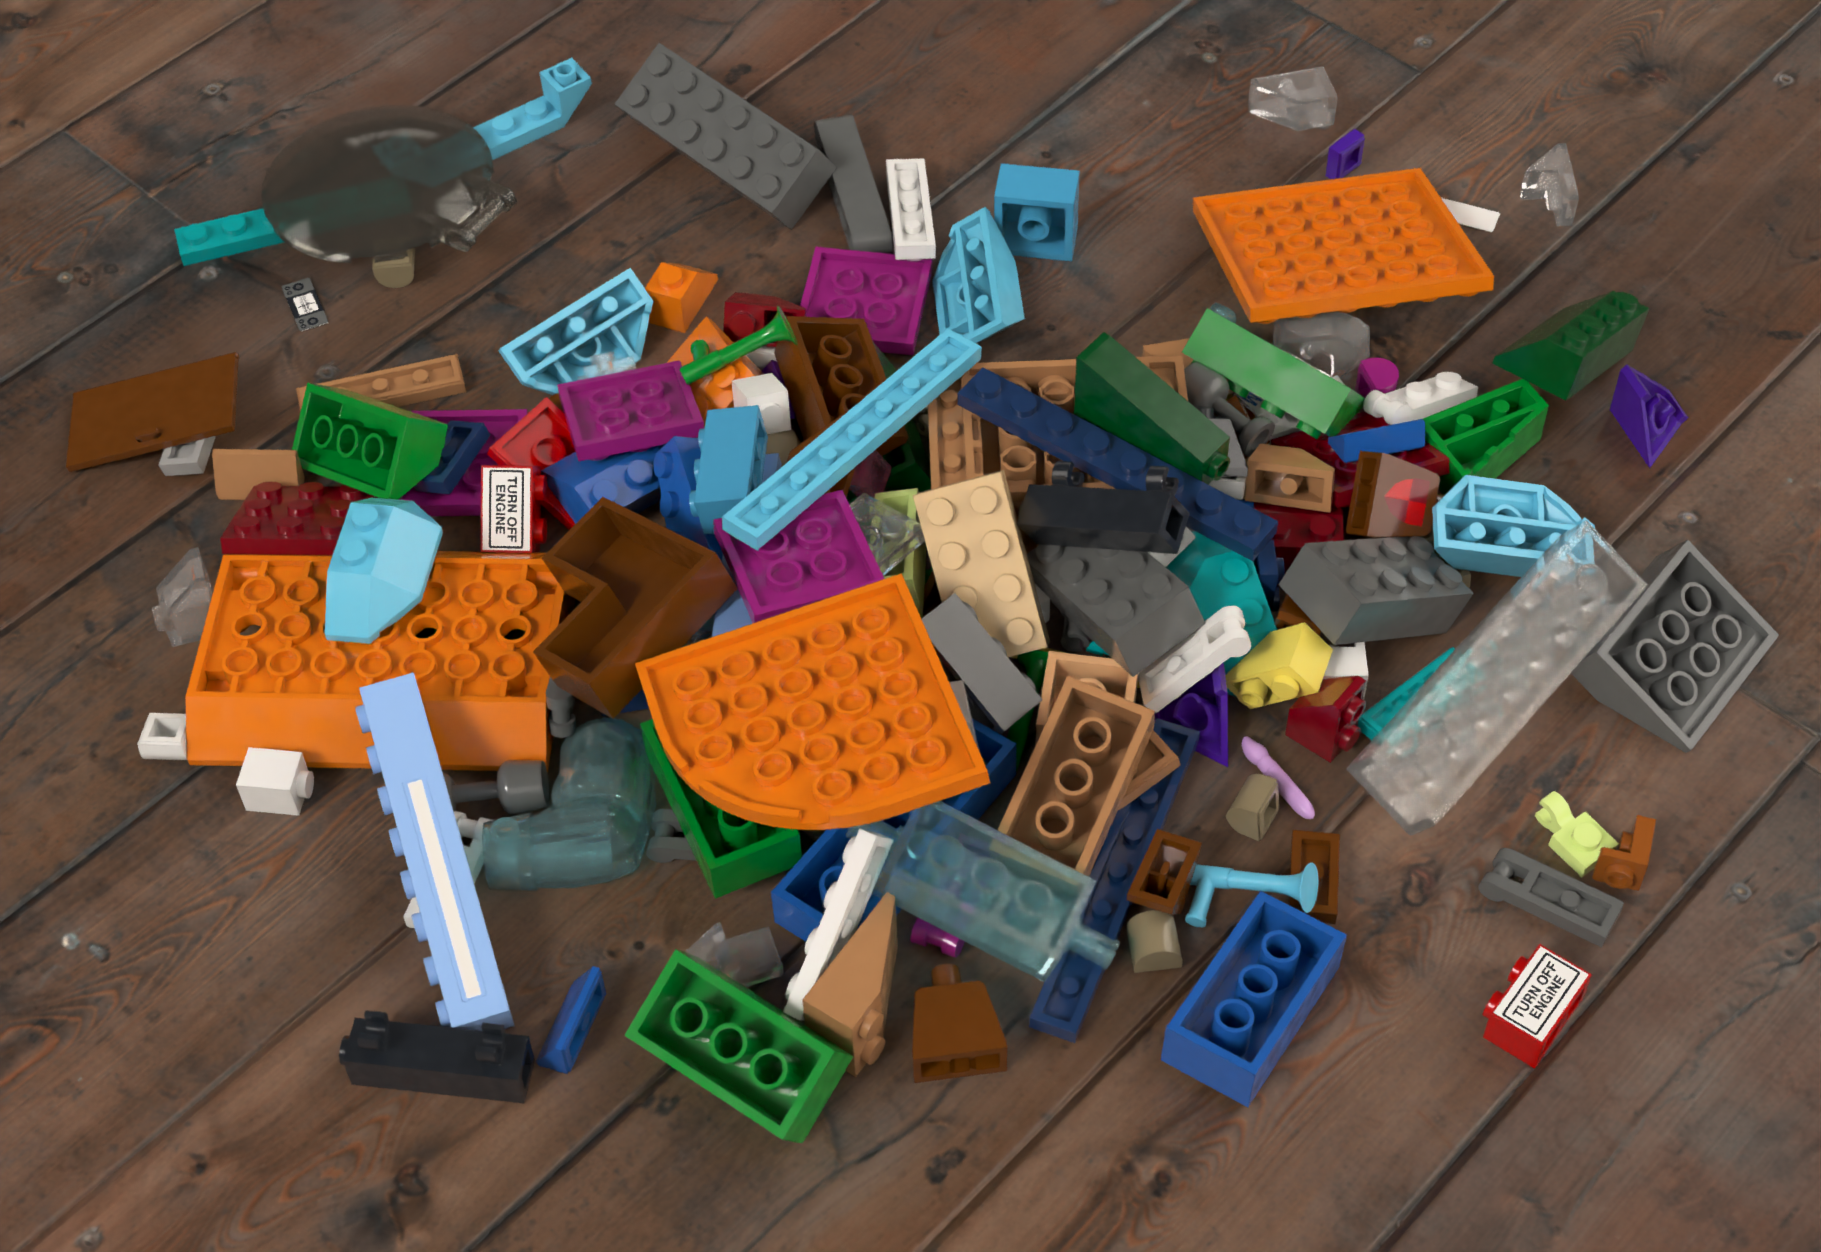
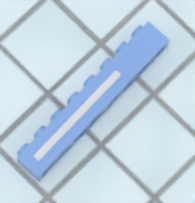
M414 672L360 687L359 690L364 705L355 707L362 733L371 732L374 745L366 747L373 774L380 772L383 774L386 786L377 788L384 815L393 813L397 827L388 830L395 856L405 855L408 870L400 872L407 899L416 897L420 912L411 915L419 943L428 940L432 956L423 958L431 986L440 984L444 1000L435 1002L441 1026L482 1031V1023L504 1025L505 1029L513 1027L514 1022Z

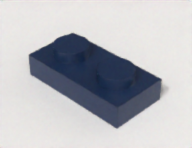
M450 420L439 466L414 486L417 492L450 495L490 437L485 424Z
M1270 540L1253 560L1272 614V612L1279 611L1280 596L1277 584L1284 577L1285 569L1283 558H1276L1274 540Z

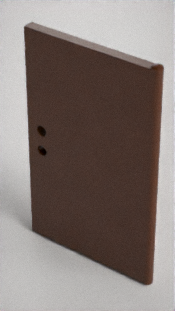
M233 352L74 392L66 460L68 471L73 472L235 431L239 353Z

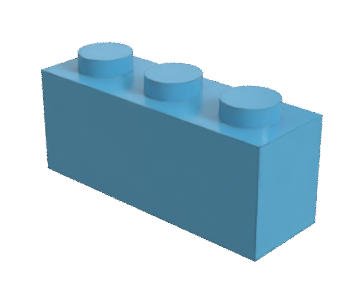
M759 405L707 410L705 428L699 429L698 434L701 457L694 461L696 490H691L689 495L691 514L693 517H699L704 534H714L713 520L722 518V516L762 484L768 435Z

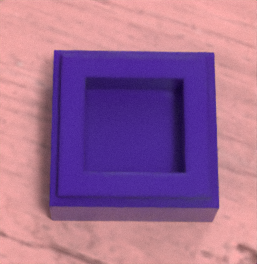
M1354 128L1329 147L1326 177L1329 179L1343 178L1361 164L1365 140L1363 133Z

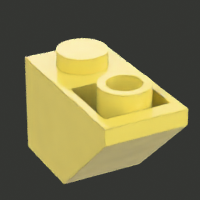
M1305 622L1271 631L1225 675L1227 688L1237 696L1241 703L1250 709L1318 693L1333 649Z

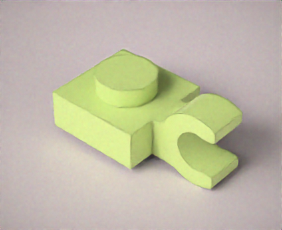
M1553 791L1540 800L1543 808L1536 812L1535 817L1545 828L1554 833L1548 846L1581 878L1594 869L1602 847L1617 849L1619 843L1588 813L1583 812L1577 818H1574L1568 803L1559 793Z

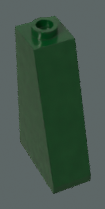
M1103 332L1076 357L1074 415L1208 485L1213 480L1218 481L1224 476L1230 465V458L1228 457L1230 436L1114 338Z

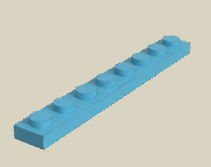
M947 328L722 516V529L758 551L981 360L982 347Z

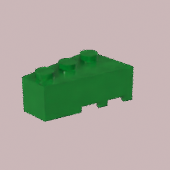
M1520 379L1423 418L1425 421V441L1450 458L1449 473L1439 476L1440 483L1438 489L1442 494H1446L1465 475L1496 479L1541 439L1549 405L1528 381Z

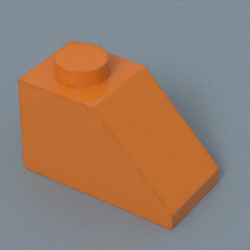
M661 262L645 287V290L653 300L649 323L685 333L718 281V274L683 264Z

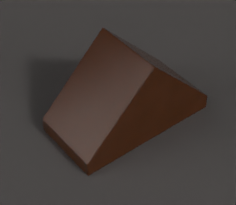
M1157 829L1127 893L1126 900L1167 914H1181L1202 843Z

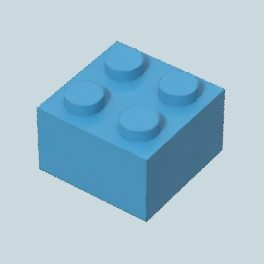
M1012 164L1000 165L994 195V221L1013 256L1072 261L1078 229L1080 171Z

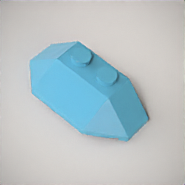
M984 207L952 225L949 233L951 240L941 255L933 278L939 334L948 328L974 343L990 338L1025 319L1016 261L990 211Z
M629 268L501 347L498 351L522 385L554 395L559 393L557 384L623 372L641 359L653 300L632 269Z
M1465 475L1432 507L1434 549L1454 569L1538 578L1591 570L1598 567L1595 525L1585 517L1582 519L1569 504L1545 485Z
M367 498L350 503L327 570L326 640L370 644L380 636V631L396 623L422 601L443 530L414 501Z

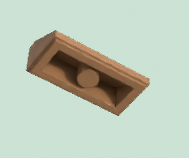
M213 449L212 452L215 489L220 500H245L253 486L263 482L272 481L280 483L281 486H299L305 480L297 450Z

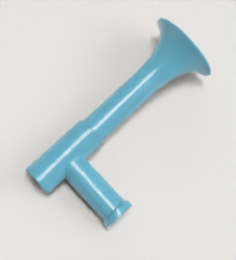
M1308 863L1304 871L1294 875H1274L1196 864L1190 884L1195 885L1196 890L1185 921L1194 927L1206 926V917L1215 888H1236L1287 895L1298 900L1302 910L1308 913L1313 909L1318 893L1319 879L1316 865Z

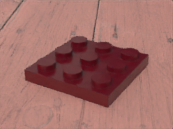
M1364 411L1357 413L1336 436L1388 426L1390 424L1385 422L1384 417L1376 418ZM1298 431L1271 439V445L1303 449L1335 468L1332 504L1337 508L1350 507L1358 461L1343 462L1328 444L1329 436L1322 433L1317 440L1303 431ZM1425 441V446L1422 448L1389 454L1437 473L1439 476L1449 473L1450 458L1427 441Z
M272 481L260 483L257 486H253L220 538L222 554L333 555L350 503L378 497L347 485L334 487L323 486L319 482H307L299 486H281L280 483Z

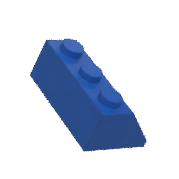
M665 444L653 446L643 452L629 451L609 455L607 458L598 461L584 460L578 462L576 452L542 470L541 475H546L548 487L575 524L602 497L638 514L661 499L659 478L654 473L655 454Z

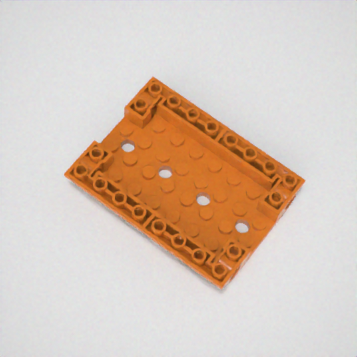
M437 551L422 601L396 623L380 631V636L370 644L326 640L325 613L327 570L333 555L224 554L185 696L187 761L189 765L242 766L248 747L302 752L307 767L372 769L366 747L374 745L371 732L362 733L355 707L364 705L359 688L414 672L442 770L498 771L501 764L507 760H538L545 762L548 772L554 737L549 732L548 717L550 709L546 703V689L550 675L533 651L574 610L576 599L565 593L542 560V557L547 552ZM249 626H261V628L252 635H240V633L248 629ZM425 628L437 629L436 633L428 638L416 637ZM521 629L526 631L518 639L509 640L504 638L511 630Z

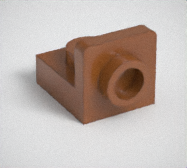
M1637 815L1631 833L1622 831L1618 850L1602 847L1593 870L1592 878L1614 888H1628L1639 891L1649 863L1656 819Z

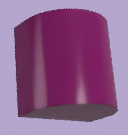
M1384 358L1361 360L1357 373L1356 392L1366 398L1373 390H1378L1384 394L1397 390L1398 368L1394 363Z

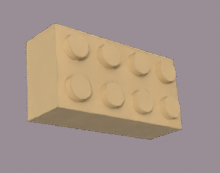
M1004 470L913 495L941 601L944 602L956 593L961 601L968 603L976 612L979 623L988 634L1002 643L1007 652V657L1048 647L1050 639L1021 531L1017 525L1018 520Z

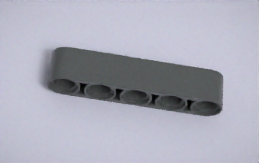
M853 115L814 121L817 147L837 167L828 179V183L849 250L892 253L893 246L889 223Z

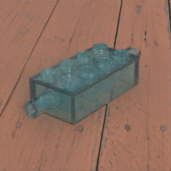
M941 801L913 810L905 827L900 825L898 829L883 821L849 827L845 836L849 839L857 836L859 829L877 832L893 840L885 860L886 864L873 888L872 894L881 899L887 892L894 895L897 907L1043 982L1050 976L1060 961L1063 952L1066 953L1068 949L1102 966L1105 970L1109 967L1116 954L1115 950L1118 949L1120 941L1113 940L1081 923L1082 918L1080 915L1096 883L1094 879Z

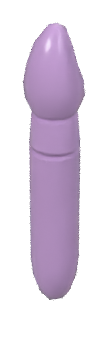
M1243 737L1242 749L1246 758L1252 764L1257 765L1263 775L1277 779L1279 794L1298 815L1305 819H1313L1315 811L1311 802L1284 770L1269 756L1268 750L1250 737Z

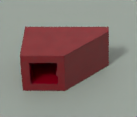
M735 292L725 301L723 332L733 342H736L768 325L777 313V305L780 306L786 317H806V308L775 296ZM773 342L765 346L776 347L777 342Z
M1360 676L1323 679L1318 693L1299 697L1289 708L1285 735L1330 763L1342 749L1348 752L1354 746L1361 733L1358 721L1366 707V701L1362 700L1366 680Z

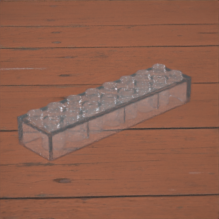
M1587 520L1563 533L1346 769L1410 836L1437 825L1647 588L1648 584Z

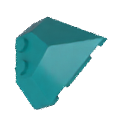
M1192 531L1196 538L1166 568L1189 587L1204 621L1223 607H1239L1243 612L1245 620L1243 629L1248 632L1251 651L1271 631L1277 630L1253 561L1196 531ZM1094 641L1086 648L1087 652L1103 656V653L1107 654ZM1247 654L1227 659L1224 662L1225 675ZM1227 688L1228 695L1237 697Z

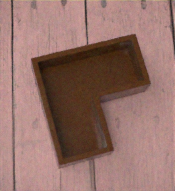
M602 497L542 557V560L565 593L581 601V603L533 653L557 687L614 719L643 689L635 663L682 648L738 588L716 552Z

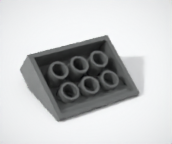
M1687 539L1655 557L1567 665L1566 669L1597 701L1687 753L1694 748L1779 634Z

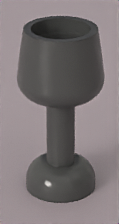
M1193 362L1184 369L1188 402L1193 406L1212 407L1217 416L1230 419L1234 430L1239 433L1238 442L1245 456L1250 457L1260 443L1266 444L1274 432L1275 424L1266 417H1257L1250 421L1228 403L1226 398L1229 393V384L1224 376L1200 362Z
M507 760L499 767L497 780L455 785L453 779L448 774L443 773L454 811L457 803L499 798L504 811L512 815L545 808L550 803L549 779L544 761Z

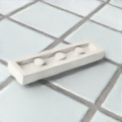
M886 160V177L895 259L919 261L935 258L936 245L925 160Z
M859 829L857 836L852 837L846 845L843 853L845 865L838 881L834 882L826 893L824 899L825 913L819 927L813 929L806 941L805 953L807 956L800 972L796 973L788 984L786 990V999L788 1001L783 1013L804 1021L802 999L856 932L893 843L892 839L877 832Z

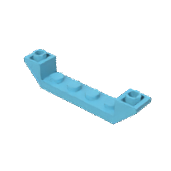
M570 58L540 72L543 96L529 101L423 151L405 133L372 148L373 153L392 176L434 188L563 128L591 86V77L573 58Z

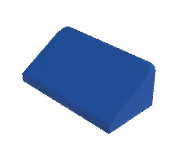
M1418 419L1328 438V444L1345 463L1358 461L1360 451L1393 454L1418 449L1425 446V421Z
M591 967L571 985L536 1059V1063L539 1066L568 1074L569 1071L571 1072L606 996L600 968Z

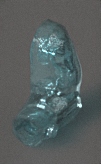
M604 717L585 722L576 728L574 734L566 737L561 746L557 767L558 777L553 785L551 795L552 806L537 815H532L531 812L484 822L482 829L483 859L489 890L538 891L539 888H579L609 883L629 876L637 870L641 863L656 808L655 772L646 755L640 729L622 719Z

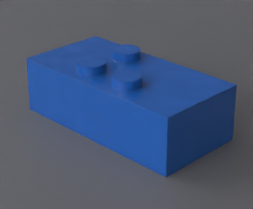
M1260 891L1167 1025L1161 1061L1240 1104L1249 1107L1339 969L1347 935Z

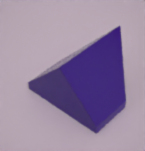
M1628 364L1620 370L1610 411L1650 468L1681 424L1688 419V416L1666 387Z
M1223 662L1213 672L1206 675L1177 699L1155 713V720L1158 718L1199 731V742L1195 751L1228 767V691Z

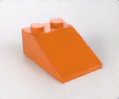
M706 316L667 363L680 360L683 367L693 362L690 348L691 344L696 340L706 341L709 345V353L717 349L720 350L734 342ZM746 355L726 364V367L689 384L702 416L704 428L707 410L734 407L732 380L764 374Z

